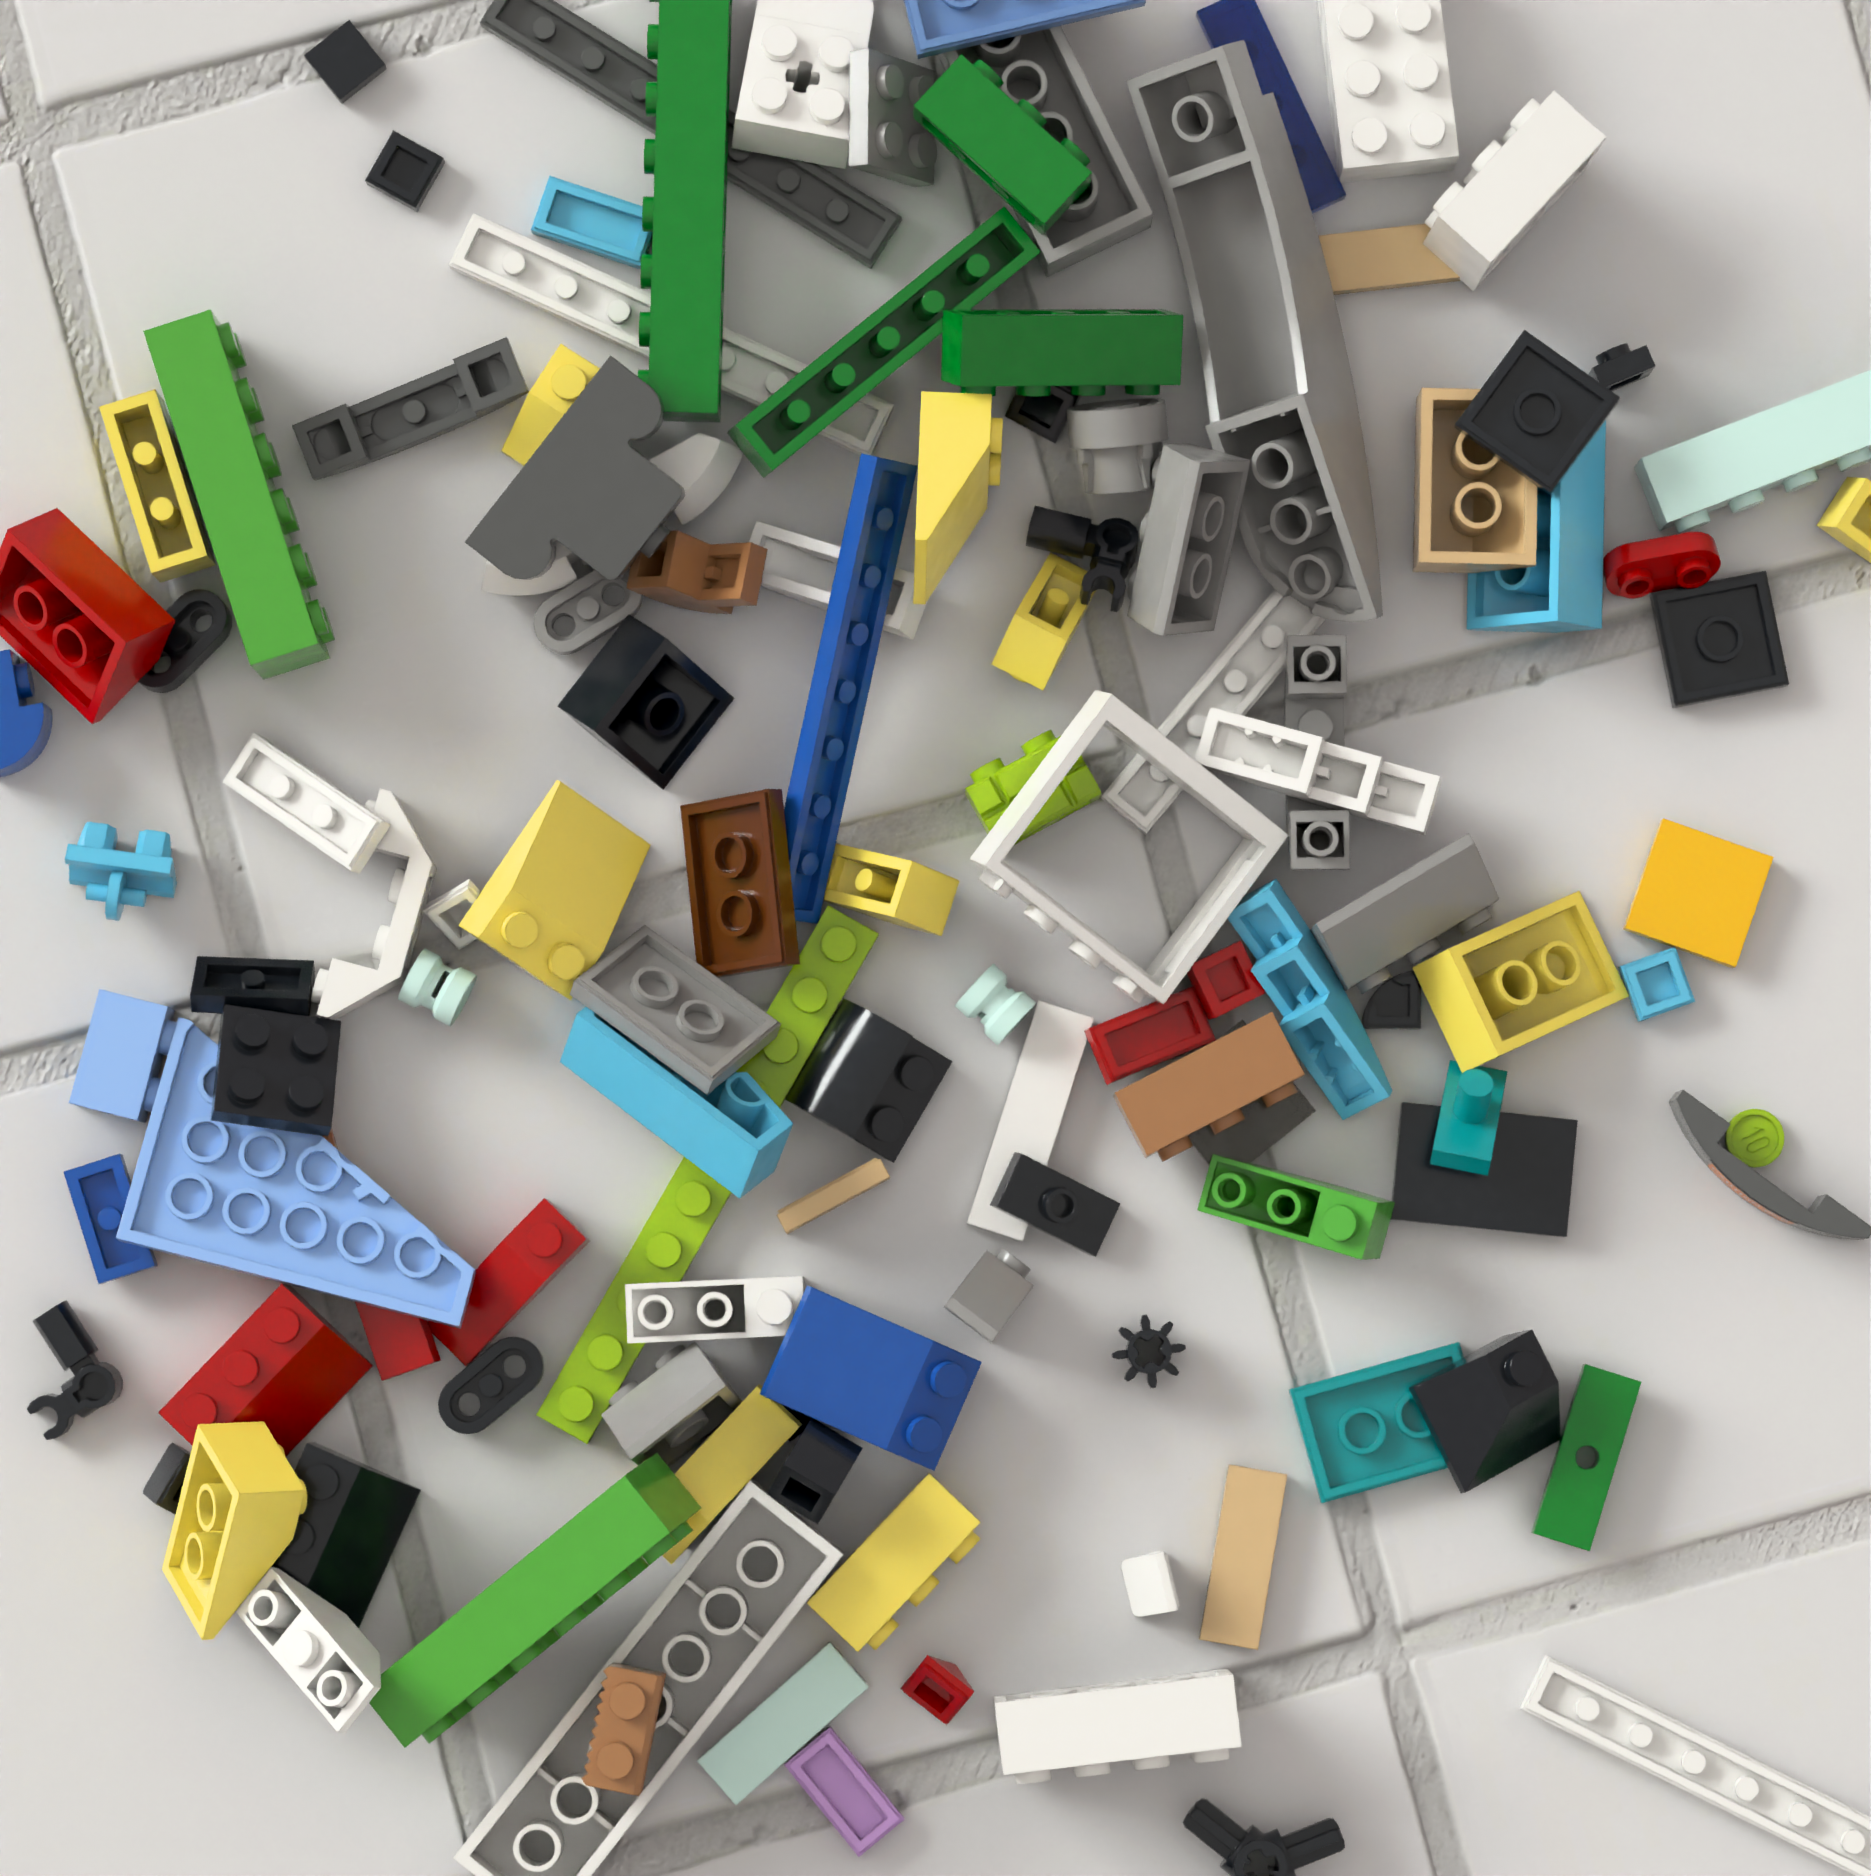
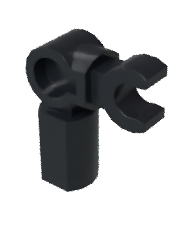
M1035 506L1029 524L1026 546L1083 559L1084 555L1090 556V570L1084 575L1081 585V604L1088 605L1092 592L1104 589L1112 594L1110 611L1118 612L1124 601L1125 579L1135 562L1139 533L1130 521L1122 518H1110L1104 520L1099 525L1092 524V519Z
M67 1300L54 1306L33 1321L63 1370L71 1369L75 1375L62 1384L63 1393L60 1395L47 1394L40 1396L27 1407L29 1414L36 1413L45 1406L51 1407L56 1411L58 1421L53 1428L43 1434L46 1440L58 1438L68 1432L76 1414L85 1418L100 1407L113 1403L120 1396L123 1389V1379L120 1372L113 1365L98 1361L94 1354L98 1351L97 1346Z

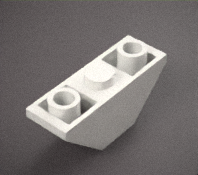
M271 1567L236 1610L239 1617L337 1732L345 1733L380 1690L381 1663L378 1650L347 1614L279 1568Z

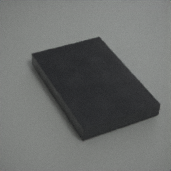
M1401 1103L1392 1201L1395 1202L1390 1220L1567 1237L1578 1120L1500 1112L1488 1176L1430 1164L1441 1106Z

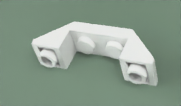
M380 788L377 801L368 799L365 807L391 824L376 847L375 852L408 860L406 870L397 868L391 882L388 902L396 904L390 926L381 924L376 936L372 958L380 960L378 970L332 958L329 970L320 968L314 983L311 1002L319 1004L316 1015L321 1018L332 1020L341 1018L404 982L409 971L424 917L423 906L428 903L437 867L397 797L391 791Z

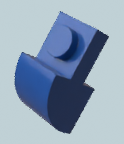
M10 649L0 651V777L15 774L32 764L46 747L52 729V709L43 702L27 705L26 698L35 696L31 668L28 662L20 663L19 656Z

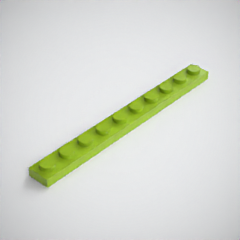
M829 905L799 955L800 964L793 965L766 1012L781 1023L777 1037L736 1071L747 1072L779 1108L784 1103L787 1094L879 936L877 932ZM683 1157L536 1414L586 1444H589L603 1419L601 1414L609 1409L610 1398L621 1388L646 1344L627 1343L625 1284L682 1281L732 1194L687 1158Z

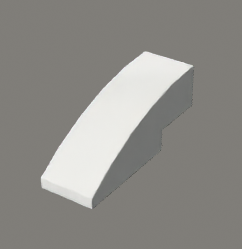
M756 521L749 542L768 549L761 586L827 611L841 547ZM899 568L895 569L882 629L883 631L911 640L915 637L926 604H913L914 573Z

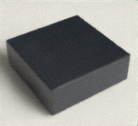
M350 20L304 55L306 61L341 104L387 69L385 63Z
M393 130L365 182L372 188L418 212L444 166L445 160L438 154Z

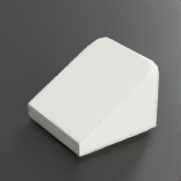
M1160 1550L1122 1561L1121 1568L1131 1609L1135 1616L1143 1617L1178 1610L1177 1607L1180 1604L1166 1553Z

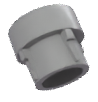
M1164 399L1103 401L1076 405L1066 409L1069 447L1076 449L1077 463L1082 464L1085 493L1116 494L1154 489L1155 486H1153L1151 479L1152 469L1159 456V451H1162V441L1168 439Z

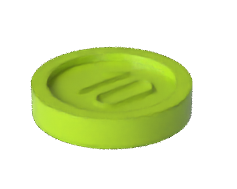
M1749 1109L1738 1113L1730 1120L1729 1123L1731 1125L1724 1136L1726 1149L1751 1168L1766 1166L1780 1155L1784 1146V1131L1774 1115L1761 1109Z

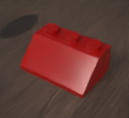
M56 508L7 529L0 547V636L91 724L97 723L158 662L175 619L67 516Z
M282 1283L158 1413L192 1446L198 1424L264 1421L277 1444L283 1447L287 1457L374 1365L291 1285Z

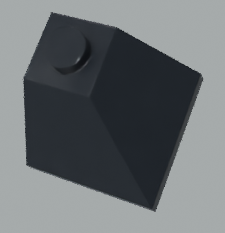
M1532 1329L1504 1335L1409 1387L1460 1493L1470 1491L1560 1440L1559 1382Z

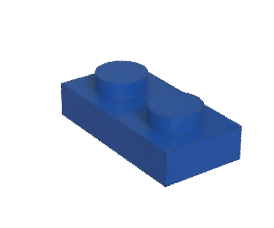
M123 1154L113 1155L64 1171L98 1284H104L158 1266L152 1249L121 1242L116 1239L131 1186V1179Z

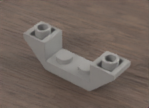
M1287 635L1284 727L1323 737L1325 742L1345 747L1344 697L1347 694L1346 635ZM1285 795L1290 870H1349V810H1334Z

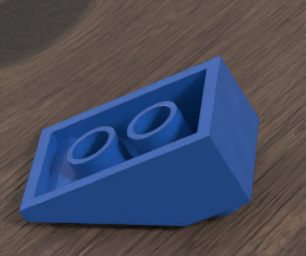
M807 1285L760 1391V1395L935 1471L982 1362Z

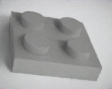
M870 48L850 51L849 167L912 187L934 185V164L937 159L936 142L934 136L913 118V105L935 83L934 70Z

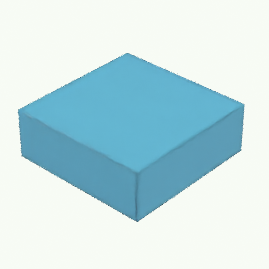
M1676 947L1618 967L1638 1022L1695 1002Z

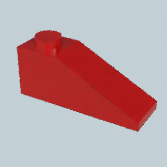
M544 1198L476 1269L461 1329L428 1321L432 1334L467 1367L590 1240L551 1201Z

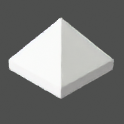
M470 879L423 906V912L458 950L477 940L476 937L458 926L481 893Z

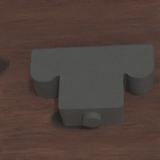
M610 355L466 539L465 543L504 574L514 579L531 580L545 574L555 560L556 546L554 542L556 540L608 580H619L641 552L650 559L671 532L663 524L685 497V490L679 483L632 447L634 440L641 441L653 436L660 429L664 421L665 408L658 393Z

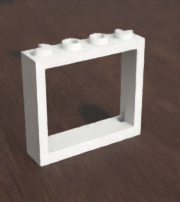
M1095 690L973 853L970 860L984 870L978 879L1004 899H1007L1011 893H1014L1029 905L1023 913L1029 920L1049 934H1052L1058 928L1073 939L1068 949L1074 955L1094 969L1102 962L1114 971L1117 977L1112 982L1113 985L1131 999L1140 1003L1144 996L1164 1004L1289 835L1113 694ZM1102 726L1116 735L1244 837L1146 971L1003 860Z

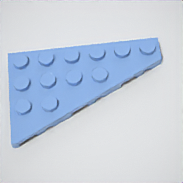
M178 1017L116 1239L121 1242L461 1329L476 1270L324 1137L211 1121L218 1045L195 1026L192 1021Z

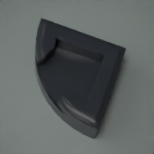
M1414 971L1398 974L1382 984L1373 993L1363 1013L1361 1023L1364 1029H1421V985Z

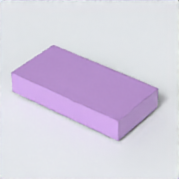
M831 1726L784 1763L785 1767L858 1857L905 1819Z

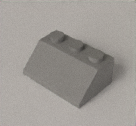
M1193 444L1163 445L1162 453L1157 457L1152 469L1151 479L1155 487L1150 510L1145 514L1140 526L1139 537L1143 544L1138 567L1133 571L1128 582L1127 594L1130 599L1128 617L1152 633L1162 636L1214 631L1251 460Z
M1468 833L1320 920L1310 931L1336 973L1344 990L1347 991L1356 985L1361 994H1364L1390 979L1392 976L1387 967L1399 959L1407 956L1413 965L1442 948L1437 937L1457 926L1461 934L1464 935L1491 919L1492 915L1487 907L1498 901L1499 897L1479 851Z

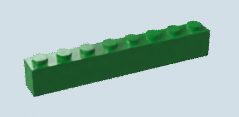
M649 0V2H659V24H648L647 57L648 59L658 60L657 82H646L645 101L646 117H656L655 139H645L644 174H654V197L643 196L642 229L643 232H653L652 254L641 255L640 278L641 289H651L650 312H640L639 347H649V370L639 369L638 377L651 386L661 397L665 408L664 421L720 423L732 0Z

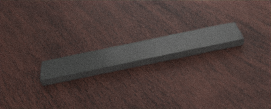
M494 0L480 21L481 27L655 134L656 117H646L645 101L646 82H657V64L554 0ZM729 110L727 180L871 269L901 223L902 217L818 164L731 148L736 113Z

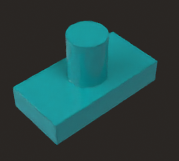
M1450 1060L1430 1164L1488 1176L1508 1071L1478 1066L1462 1073L1457 1062Z

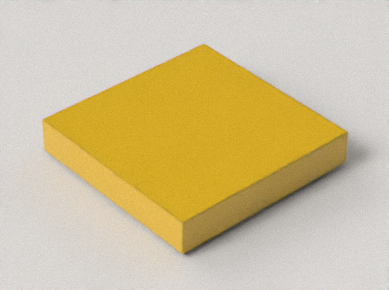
M1663 818L1659 823L1623 930L1671 947H1676V949L1724 966L1735 968L1774 857Z

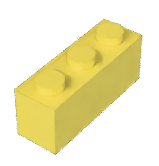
M154 389L100 406V412L151 574L162 583L215 566L214 557L165 401Z
M928 1473L806 1603L857 1652L866 1643L876 1650L899 1626L892 1618L896 1611L907 1600L917 1607L939 1584L940 1581L932 1573L948 1557L957 1564L977 1544L981 1538L973 1530L981 1522L937 1479Z

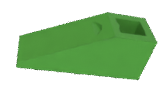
M1212 1154L1197 1210L1357 1259L1367 1260L1380 1259L1395 1202L1339 1185Z

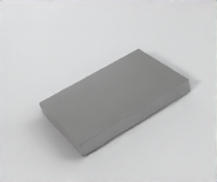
M646 925L642 926L575 979L570 992L572 997L706 1095L711 1093L777 1037L781 1026L780 1022Z

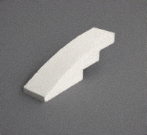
M1210 707L1195 756V760L1206 769L1330 809L1349 810L1350 815L1426 836L1442 782L1440 776L1383 761L1382 757L1325 742L1323 737L1213 707Z

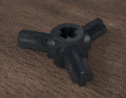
M1201 1798L1191 1807L1183 1820V1825L1186 1829L1224 1858L1220 1868L1230 1876H1257L1254 1872L1244 1873L1243 1866L1244 1862L1252 1863L1248 1854L1258 1849L1265 1857L1274 1856L1275 1866H1267L1271 1872L1269 1876H1296L1294 1870L1339 1853L1345 1848L1342 1833L1333 1818L1324 1819L1292 1833L1280 1836L1278 1829L1262 1833L1254 1825H1251L1247 1830H1244L1210 1801Z

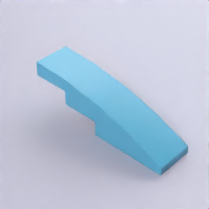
M1274 879L1245 895L1227 919L1257 961L1252 967L1251 972L1282 1014L1283 1019L1279 1025L1294 1052L1342 1120L1388 1098L1392 1093V1088L1351 1001L1309 927L1278 880Z

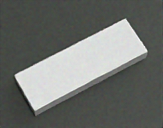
M255 733L252 734L223 780V783L340 864L358 874L361 873L391 825L264 737Z

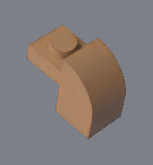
M673 530L650 559L642 552L630 567L626 588L658 602L683 609L715 614H732L733 606H757L768 549L752 542L708 544L681 531Z

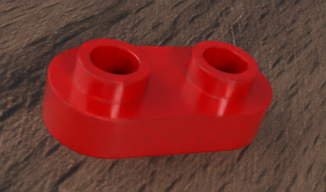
M1687 532L1627 543L1614 548L1603 558V576L1606 587L1612 594L1635 599L1662 590L1702 586L1717 573L1721 560L1712 536L1703 532Z

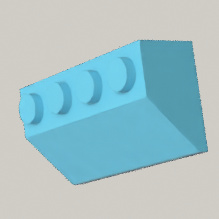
M1606 420L1551 495L1539 487L1537 488L1536 566L1468 573V630L1561 633L1602 629Z

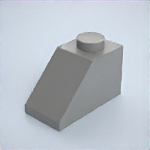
M1002 1249L997 1257L986 1250L945 1304L944 1308L991 1343L1034 1285L1025 1279L1031 1269L1005 1249Z

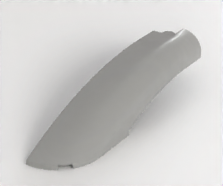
M1243 39L1126 80L1164 194L1192 304L1210 424L1205 425L1213 450L1251 460L1237 523L1248 553L1269 584L1283 597H1293L1303 605L1313 609L1311 614L1322 618L1344 622L1377 619L1383 616L1372 495L1358 405L1340 318L1313 215L1274 93L1262 95Z

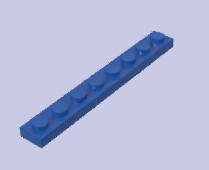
M862 453L784 807L795 921L815 924L819 922L918 468L917 465Z

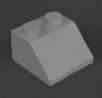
M695 1341L687 1348L684 1345H679L665 1353L657 1361L655 1367L658 1370L641 1384L633 1381L619 1389L609 1400L611 1407L601 1414L624 1451L637 1465H640L657 1452L668 1467H670L710 1436L742 1402L707 1354Z

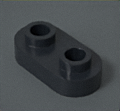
M203 589L191 590L180 596L166 610L175 619V622L160 658L169 656L171 658V665L163 673H155L153 666L138 681L143 687L156 693H166L177 689L228 638L232 628V615L227 605L213 592ZM204 615L212 616V624L206 631H196L195 625L200 617Z
M519 1337L504 1338L492 1345L442 1389L439 1396L438 1409L444 1423L450 1429L462 1434H474L488 1428L539 1384L544 1373V1360L540 1350L529 1340ZM512 1355L522 1357L526 1364L525 1372L518 1378L509 1377L504 1370L506 1359ZM466 1393H473L480 1400V1409L473 1416L463 1414L459 1408V1400Z

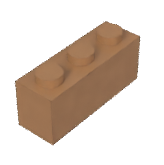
M1270 1012L1115 1092L1113 1097L1144 1157L1147 1158L1158 1153L1161 1161L1164 1162L1193 1147L1189 1138L1193 1133L1210 1125L1214 1135L1245 1120L1246 1118L1241 1109L1262 1098L1266 1108L1294 1095L1298 1091L1293 1082L1302 1078L1305 1073L1273 1012Z

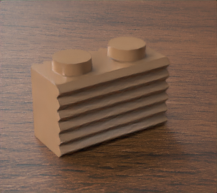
M614 1662L603 1670L607 1678L601 1682L604 1690L598 1694L602 1701L596 1708L600 1713L593 1718L597 1723L591 1730L595 1737L589 1741L592 1749L586 1754L589 1758V1761L584 1765L587 1772L581 1779L586 1786L640 1796L643 1791L666 1673Z

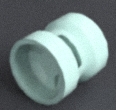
M424 948L409 971L399 993L398 1000L413 1008L424 1006L432 1010L435 1019L451 1027L466 1004L475 985L477 975L462 967L451 969L445 966L439 955ZM444 979H446L441 990L439 991Z
M992 964L959 999L955 1007L967 1018L979 1016L981 1018L980 1022L984 1025L985 1035L998 1046L1037 1003L1024 991L1015 992L1012 988L1008 989L1006 987L1007 975L995 964Z

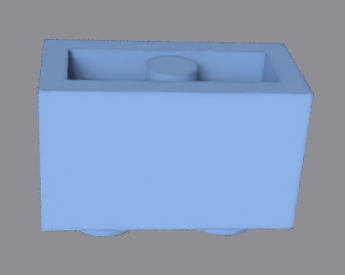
M99 989L69 1103L145 1123L148 1112H152L161 1078H158L162 1058L163 1055H168L177 1024L176 1021H173L175 1010L168 1006Z

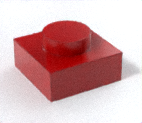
M1241 940L1197 960L1187 972L1209 1020L1217 1018L1266 993L1251 972L1253 965Z

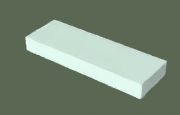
M829 1642L703 1754L697 1762L731 1801L737 1805L860 1696L869 1685L834 1645Z

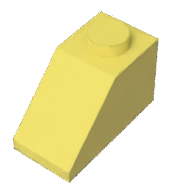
M560 344L529 391L501 450L502 453L524 466L600 368Z
M1050 552L1016 610L991 665L1009 673L1019 681L1027 682L1044 690L1096 590L1092 592L1088 605L1081 604L1080 591L1082 580L1088 571Z
M836 843L823 901L905 928L942 936L959 880L911 860Z

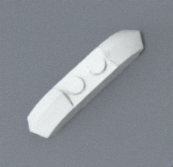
M698 433L649 459L685 490L684 499L673 511L681 525L697 517L719 497L736 472L743 452L740 448L721 439ZM556 540L554 542L556 556L551 568L541 577L531 580L514 579L504 574L487 560L481 590L513 596L535 595L558 590L578 580L571 563L581 558ZM581 559L584 565H588L585 561Z

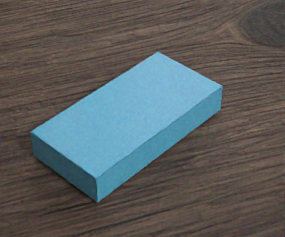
M549 176L531 228V232L534 235L640 270L641 255L648 253L653 237V232H643L642 206Z

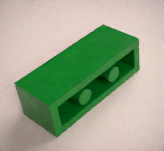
M961 54L913 105V118L1040 234L1044 235L1090 185L1092 172L1086 167L1090 160L1069 139L1064 138L1059 143L1043 128L1047 124L1046 119L1028 101L1021 99L1016 104L1000 89L1004 82L990 66L979 59L972 64Z

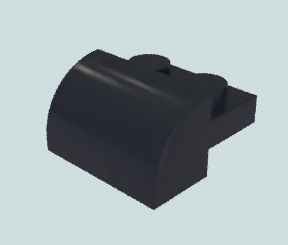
M843 998L785 1100L894 1163L953 1061L916 1040L911 1034Z

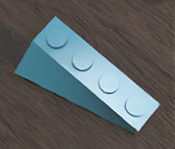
M585 1007L576 1014L560 1063L739 1199L775 1171L793 1122L747 1072L733 1073L711 1093L706 1095L589 1008Z

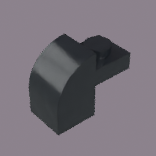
M811 1418L780 1469L767 1495L818 1525L863 1448Z

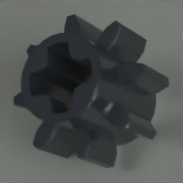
M1142 1315L1140 1319L1141 1331L1133 1334L1130 1330L1120 1327L1118 1330L1120 1335L1128 1341L1126 1350L1112 1353V1358L1118 1360L1127 1358L1131 1367L1125 1373L1124 1380L1128 1382L1138 1372L1147 1374L1149 1387L1156 1388L1157 1372L1164 1369L1171 1375L1177 1376L1179 1374L1177 1368L1169 1361L1172 1353L1181 1352L1186 1347L1179 1343L1171 1345L1166 1337L1172 1330V1322L1165 1323L1157 1331L1150 1329L1148 1316ZM1154 1336L1158 1337L1162 1342L1158 1348V1352L1164 1357L1159 1365L1148 1362L1143 1367L1139 1366L1135 1362L1139 1355V1351L1133 1346L1138 1338L1149 1341Z

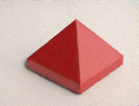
M929 1655L926 1656L900 1688L946 1725L974 1693V1690L956 1664Z

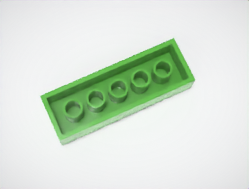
M211 309L143 331L250 666L265 680L330 659L325 643L335 640L332 626L325 607H321L318 599L312 601L308 588L317 585V580L307 552L303 551L301 544L294 545L290 533L300 530L290 498H286L283 488L276 490L272 479L281 476L282 472L272 443L268 442L265 433L258 434L255 423L264 421V416L254 387L251 388L247 377L240 379L237 370L247 366L237 334L233 333L229 322L220 324Z
M656 1452L618 1480L381 1674V1688L369 1704L404 1748L421 1735L430 1744L575 1625L601 1606L607 1599L643 1572L649 1565L691 1533L693 1529L686 1521L701 1509L700 1505Z

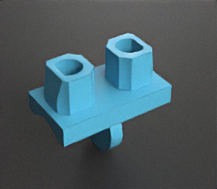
M87 822L77 845L68 844L65 863L69 864L70 884L87 886L86 900L106 902L105 915L108 920L119 921L124 905L144 907L147 895L174 898L177 880L172 858L170 834L167 832L147 829L140 831L136 851L133 853L115 850L118 839L116 828L109 824Z

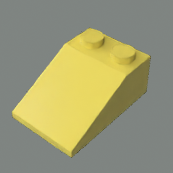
M921 391L913 604H926L986 511L988 485L1000 486L1003 418L991 417L992 394Z
M556 780L458 926L552 990L571 1000L573 997L570 995L574 980L596 964L604 952L651 844L564 783Z
M1580 891L1455 945L1412 967L1462 1073L1629 997Z
M264 1421L198 1424L162 1570L202 1640L215 1638L294 1538L299 1515L305 1512L307 1506V1490L303 1480L299 1479L285 1456L283 1447L277 1444Z

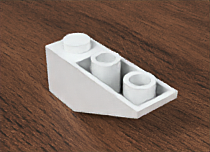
M786 1276L625 1284L627 1343L785 1337L805 1291L804 1277Z

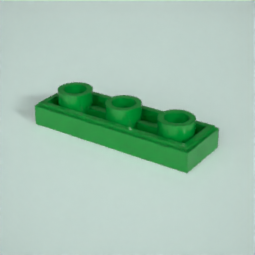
M1587 1364L1582 1365L1531 1533L1590 1551L1641 1381ZM1583 1446L1590 1447L1595 1453L1593 1465L1586 1469L1581 1468L1576 1462V1453Z

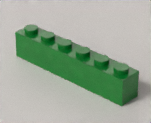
M1004 206L739 421L727 434L763 478L766 477L939 336L943 330V310H971L1041 251Z

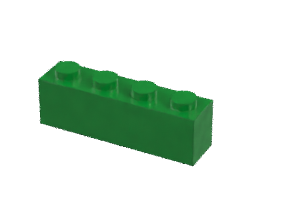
M1164 309L943 310L941 380L960 386V393L992 394V396H996V386H1016V395L1050 396L1051 386H1071V394L1103 396L1106 394V386L1125 385L1126 394L1159 395L1160 385H1181L1183 315Z

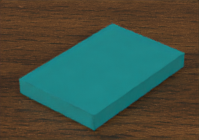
M1459 1342L1288 1389L1320 1503L1448 1468L1409 1387L1462 1359L1463 1353Z

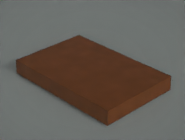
M764 789L681 805L696 962L718 978L799 965L800 959L782 789Z

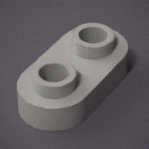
M630 569L619 580H608L596 570H593L542 602L534 616V630L540 643L552 653L559 655L573 654L619 627L628 614L634 617L641 607L643 595L626 588ZM610 586H619L625 592L623 601L618 605H608L603 601V593ZM568 616L575 621L574 631L570 635L560 636L554 632L553 626L558 618Z

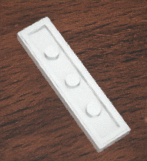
M1038 1000L967 1224L1023 1242L1028 1224L990 1206V1203L1014 1152L1022 1153L1047 1166L1087 1042L1084 1031L1091 1028L1094 1020L1093 1017Z

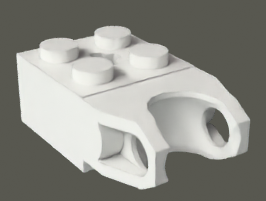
M872 0L757 1L731 148L846 169L849 152L850 51L868 48L874 15Z

